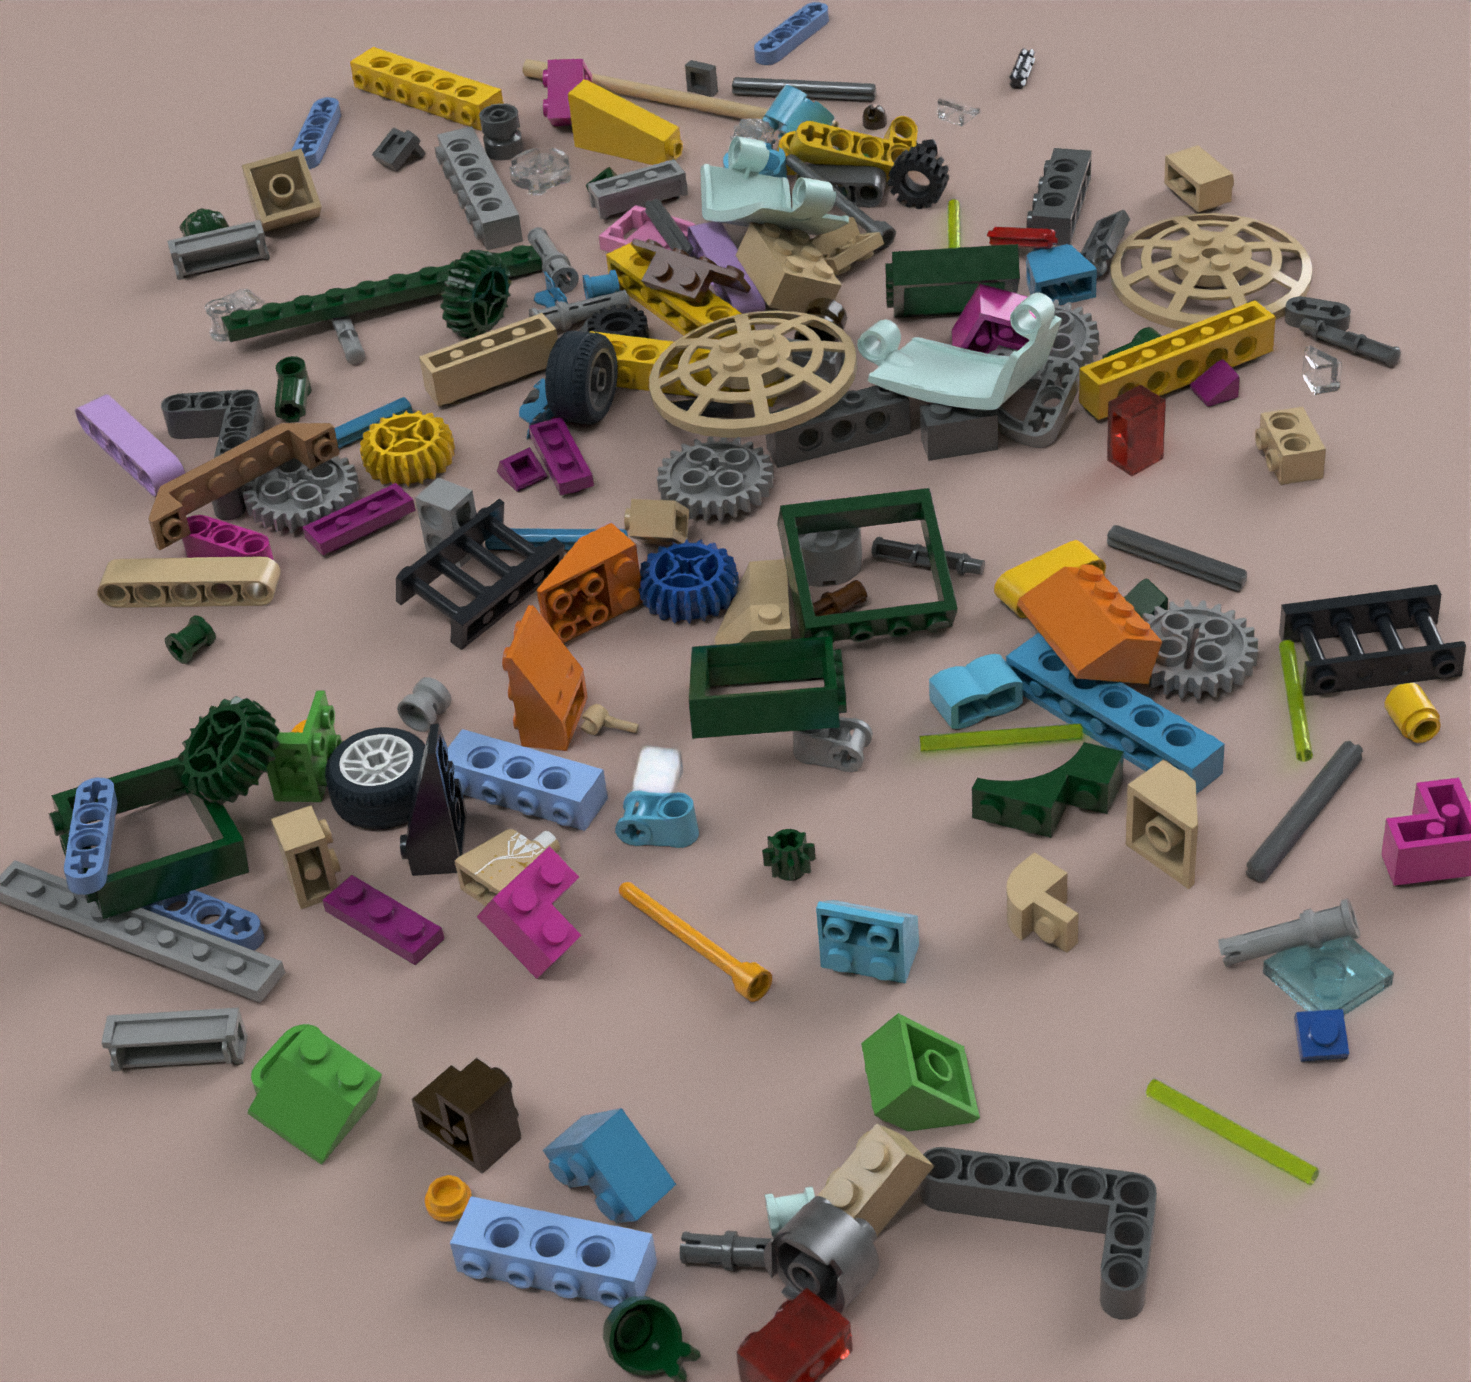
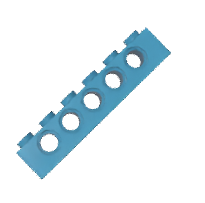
M1040 633L1034 635L1006 656L1007 664L1023 682L1024 697L1103 746L1124 751V759L1142 770L1148 771L1164 759L1177 769L1186 772L1195 780L1196 795L1223 774L1225 748L1223 742L1187 722L1183 717L1157 704L1151 698L1140 694L1123 682L1076 679Z

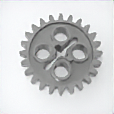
M1055 299L1053 301L1054 315L1062 318V322L1049 356L1074 360L1079 368L1085 366V363H1093V355H1098V345H1100L1097 322L1092 321L1091 313L1083 315V307L1072 310L1071 302L1061 307L1058 300ZM1000 345L997 347V349H1007V350L1018 351V350L1011 349V348L1004 347V346H1000Z
M712 436L708 437L707 443L694 439V446L690 447L686 444H681L682 452L671 450V459L663 458V467H658L657 483L661 500H674L689 509L690 519L695 518L698 514H703L704 521H707L711 515H717L719 520H723L725 513H730L735 518L739 509L749 513L751 512L750 504L760 506L762 504L761 497H769V489L773 488L774 473L773 463H770V456L763 455L762 447L754 449L752 441L741 445V438L739 437L732 442H728L727 438L723 437L720 441H714Z
M339 455L311 470L299 460L293 458L244 484L245 492H243V497L248 515L253 516L255 523L263 522L265 529L275 525L276 532L281 531L287 526L290 533H293L299 526L304 527L354 503V498L359 497L358 488H360L355 466L354 464L349 465L347 457L340 459Z
M1185 600L1184 607H1178L1172 601L1169 602V610L1156 606L1154 615L1143 613L1142 619L1149 623L1150 628L1162 640L1150 677V688L1162 684L1164 685L1163 694L1167 695L1173 689L1179 690L1180 698H1184L1189 691L1194 693L1196 699H1200L1202 691H1208L1213 697H1217V688L1232 692V682L1243 685L1245 676H1252L1253 666H1257L1258 638H1254V627H1246V618L1235 620V610L1222 613L1221 604H1217L1212 609L1206 608V601L1204 600L1199 603L1198 607H1193L1189 600ZM1199 628L1191 669H1186L1187 659L1191 653L1194 629Z

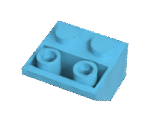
M837 900L818 902L816 914L821 967L833 969L837 972L874 977L879 980L906 983L919 947L917 915Z

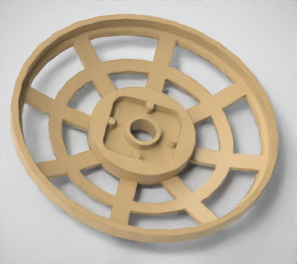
M1204 213L1175 216L1160 220L1128 236L1113 255L1110 265L1111 285L1116 296L1134 313L1151 322L1169 328L1181 329L1215 316L1181 312L1188 298L1209 301L1231 299L1234 308L1247 303L1245 296L1262 290L1273 281L1290 291L1275 302L1263 307L1276 316V320L1285 316L1286 302L1289 299L1298 296L1306 297L1311 285L1312 265L1305 248L1282 229L1249 217ZM1218 226L1227 228L1222 232L1201 230L1199 227ZM1185 230L1188 233L1187 236L1178 241L1164 240L1170 234ZM1244 231L1261 241L1245 242L1236 235ZM1156 234L1151 239H1144L1148 236ZM1269 236L1279 240L1280 242L1273 241ZM1143 248L1141 254L1142 269L1124 277L1121 272L1122 256L1129 249ZM1154 248L1171 250V258L1153 264L1151 261L1152 251ZM1270 251L1272 256L1270 267L1252 260V252ZM1281 251L1295 253L1300 258L1302 271L1298 281L1280 272L1282 267ZM1172 269L1173 273L1183 282L1181 285L1174 283L1160 273ZM1250 271L1262 275L1248 284L1242 286L1238 284V281L1246 277ZM1148 278L1159 288L1175 295L1168 308L1143 298L1130 286ZM1196 285L1204 287L1224 286L1225 289L1206 290L1196 289L1195 287Z
M780 310L738 314L705 324L672 343L653 365L649 376L650 395L655 409L664 419L688 432L723 438L770 434L807 422L836 404L847 393L855 380L858 368L856 349L851 338L842 328L815 315ZM769 324L779 326L772 330H751L750 325ZM807 326L826 331L841 342L821 341L820 337ZM737 328L738 333L726 336L721 340L711 339L720 333ZM792 330H797L805 335L809 341L789 342L783 335ZM686 348L678 363V369L659 378L667 363ZM698 348L711 350L708 358L689 364L692 355ZM812 351V355L803 368L793 363L792 352ZM824 351L845 353L843 367L831 383L815 374L822 363ZM710 369L713 379L705 387L695 381L691 374ZM785 374L792 376L782 383L764 388L765 385L777 381ZM680 379L683 386L698 397L689 410L685 411L670 402L661 389ZM803 383L819 392L799 405L780 412L769 413L767 399L785 394ZM723 386L734 389H750L748 392H724L720 390ZM711 401L730 404L753 402L755 417L721 419L701 416V414Z

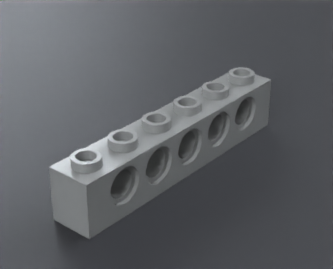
M473 127L437 134L439 146L435 147V154L438 164L442 165L446 180H450L453 194H457L460 208L465 210L468 224H472L476 239H481L487 250L523 242L519 214Z

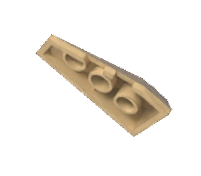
M784 559L749 562L737 588V593L733 597L715 636V645L792 639L788 575Z

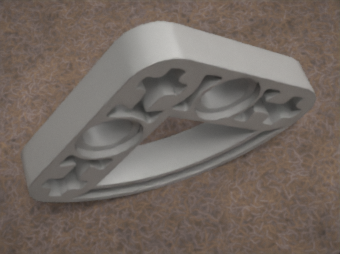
M997 349L988 354L1010 357L1014 351ZM1048 356L1044 367L1021 387L1038 390L1024 421L1013 417L1000 406L995 409L998 415V431L1006 437L1030 447L1042 448L1053 443L1079 389V367L1071 359ZM1059 378L1062 379V387H1060ZM1057 398L1061 400L1055 407L1043 406L1049 399ZM1042 419H1044V423H1045V427H1046V428H1042V425H1043V420H1042Z

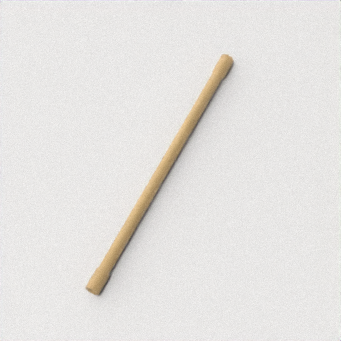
M526 59L522 68L523 75L543 80V70H547V63ZM591 73L592 83L612 93L760 123L769 110L743 103ZM834 120L831 126L839 128V122Z

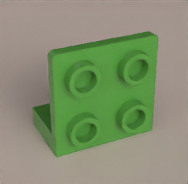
M317 690L303 732H279L276 737L280 742L279 746L273 750L276 759L269 762L267 766L269 772L267 774L275 801L322 802L327 787L325 779L326 763L333 750L342 742L341 736L336 735L334 729V707L328 704L326 692L323 690Z

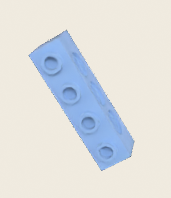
M464 729L459 732L448 747V761H452L454 764L453 776L454 779L459 778L463 795L486 801L492 805L503 806L526 815H533L563 826H570L585 831L608 799L604 770Z
M472 1196L450 1241L457 1271L471 1278L482 1279L486 1277L508 1282L517 1288L526 1289L532 1287L554 1292L564 1298L579 1297L598 1301L610 1308H614V1306L629 1297L645 1296L657 1264L652 1233Z

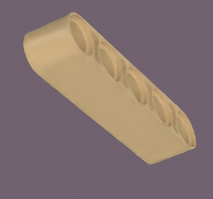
M268 557L114 559L108 562L97 590V596L104 604L116 608L262 606L272 601L281 569L274 560Z

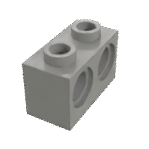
M437 478L415 497L426 554L475 517L477 512L472 490ZM468 554L455 565L461 568L472 557Z

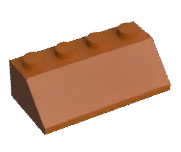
M1083 564L1080 568L1064 566L1019 598L1017 604L1076 679L1149 683L1162 640L1150 628L1149 623L1144 621L1134 610V606L1128 603L1118 592V588L1110 583L1103 575V571L1098 567Z

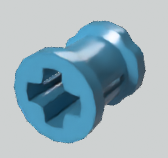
M610 270L609 274L590 277L588 274L582 276L586 300L620 291L616 270Z

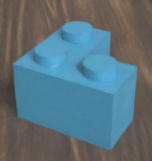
M622 1108L581 1116L542 1150L550 1160L549 1169L554 1177L562 1184L568 1185L569 1188L589 1185L597 1196L595 1202L599 1210L608 1219L615 1221V1223L637 1221L676 1185Z

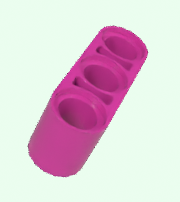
M205 515L187 517L191 534L182 538L187 558L268 557L274 560L269 539L264 534Z

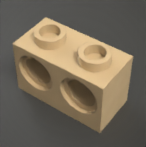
M1304 407L1261 413L1260 428L1255 429L1256 446L1258 450H1263L1266 456L1267 468L1270 472L1274 471L1280 485L1322 479L1326 448Z
M631 499V508H626L625 530H629V536L643 544L671 545L672 541L676 544L685 543L688 537L689 509L677 501Z

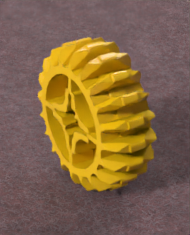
M406 410L401 415L393 413L392 417L388 419L380 418L379 424H371L369 431L363 433V440L360 441L363 466L366 472L370 473L372 479L380 480L381 484L392 482V484L397 483L398 485L406 484L408 487L411 483L415 482L423 484V480L427 478L435 479L436 473L446 472V466L452 464V457L455 455L454 438L449 424H445L441 417L435 418L433 413L423 415L421 410L415 413H408Z

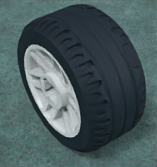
M390 727L367 729L341 742L330 754L325 768V779L331 803L337 814L347 823L367 829H387L408 822L424 754V742L409 731Z

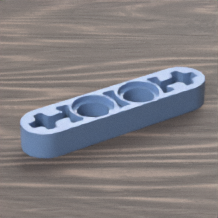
M812 2L803 6L754 45L755 61L761 65H772L779 62L829 22L828 6L821 2Z
M327 97L314 102L292 148V151L302 148L309 169L315 168L320 164L341 118L339 101L335 98Z
M98 777L88 779L82 782L76 790L64 863L68 889L75 894L86 895L100 890L107 880L117 810L114 784L110 779ZM101 820L97 823L85 824L89 821ZM88 846H97L93 849L80 850ZM84 868H89L87 873H84Z
M197 890L140 907L254 951L264 941L262 925L256 914ZM178 901L187 902L182 909L177 911L166 910L172 903ZM211 914L220 915L219 919L211 924L199 923L205 916Z

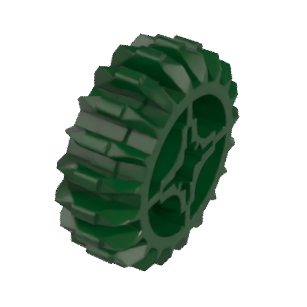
M470 250L469 253L463 252L460 259H455L454 268L448 270L449 277L447 281H444L445 290L441 293L444 299L440 308L444 310L442 319L446 321L447 328L451 329L453 333H457L458 336L473 338L486 333L487 330H491L494 325L498 324L500 318H504L503 312L508 307L507 300L511 296L509 287L512 281L508 279L510 270L506 268V262L501 260L500 256L482 250Z
M238 696L231 700L224 698L218 707L211 705L208 714L205 717L199 716V723L195 728H190L191 734L189 738L182 742L185 750L178 756L181 764L177 770L182 775L181 782L199 799L206 800L209 803H216L220 806L226 801L234 803L239 795L247 796L252 785H259L258 779L261 775L269 773L267 770L269 762L276 759L273 750L280 744L276 738L280 732V729L275 725L276 719L263 706L248 698L242 699Z

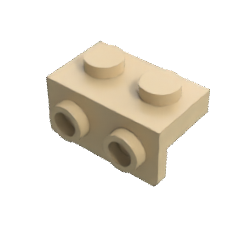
M849 217V223L828 233L819 234L810 239L815 248L821 252V256L827 265L833 269L834 275L850 270V264L854 261L859 262L874 255L873 250L884 244L880 232L860 234L853 217Z

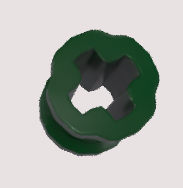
M194 615L189 619L188 625L177 634L170 633L165 637V645L177 661L187 664L193 659V654L201 647L213 644L216 635L204 618Z

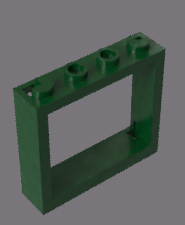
M1018 244L892 252V263H885L887 308H893L894 318L961 314L979 283L1017 293L1020 281Z
M930 488L780 505L777 526L800 638L832 636L833 643L849 639L854 642H863L871 639L873 636L889 635L891 637H902L913 631L927 630L933 633L937 631V628L953 626L958 607ZM920 520L938 601L815 616L798 535Z
M832 636L692 647L689 684L692 739L840 728L839 713H847L841 649L833 650ZM824 678V687L710 696V686Z
M178 757L107 778L114 784L117 799L116 815L186 793L213 842L108 874L106 883L100 890L85 895L87 903L95 901L103 919L249 873L244 839L223 804L220 806L216 803H209L206 800L203 801L186 788V785L181 782L182 775L177 771L181 764ZM77 788L51 795L55 811L48 813L55 836H59L65 857ZM88 846L80 850H88L92 848L91 846ZM84 868V873H87L89 868Z

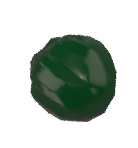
M200 208L196 212L189 214L181 223L179 229L183 237L226 228L229 227V224L219 211Z
M629 1297L614 1306L605 1320L603 1341L609 1357L620 1368L635 1375H653L665 1371L675 1382H686L687 1373L682 1363L684 1361H697L701 1357L698 1349L682 1341V1330L676 1315L666 1304L651 1297Z

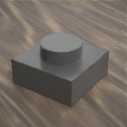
M690 60L685 64L687 91L713 97L718 92L716 65Z

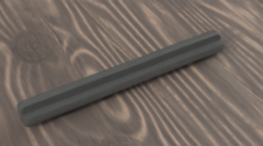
M735 77L732 82V92L735 95L777 97L785 85H790L806 93V98L874 101L876 97V85L873 83Z
M1351 741L1342 743L1247 862L1246 866L1248 869L1246 874L1249 878H1254L1258 882H1264L1269 878L1362 760L1361 753L1363 749L1359 744L1354 745Z

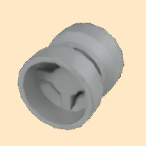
M430 677L422 678L414 686L413 694H408L404 697L397 707L402 721L413 730L419 732L429 730L430 724L436 722V715L445 712L452 701L448 689L442 683Z

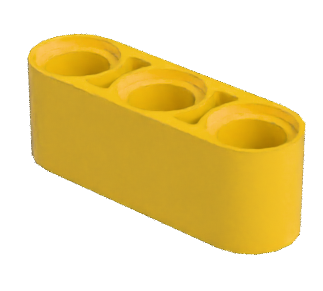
M1073 540L1004 572L995 583L994 593L1020 618H1027L1017 605L1019 598L1064 566L1080 568L1081 565L1088 564L1098 567L1103 571V575H1105L1106 563L1081 541Z

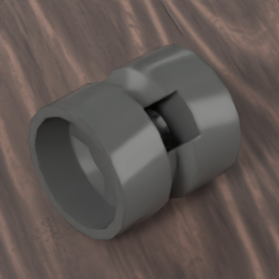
M494 104L484 108L480 112L479 117L487 156L490 159L502 161L519 156L523 151L521 131L518 129L520 122L517 108L510 104Z

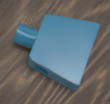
M1066 244L1050 249L1034 248L1032 252L1026 255V281L1030 295L1033 293L1045 294L1052 302L1055 299L1058 300L1059 306L1068 302L1073 303L1096 297L1097 269L1072 245Z

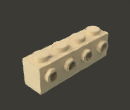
M543 313L419 356L425 390L439 407L444 404L454 403L466 396L484 392L502 383L515 381L519 377L535 371L545 370L551 349L558 339L556 328Z

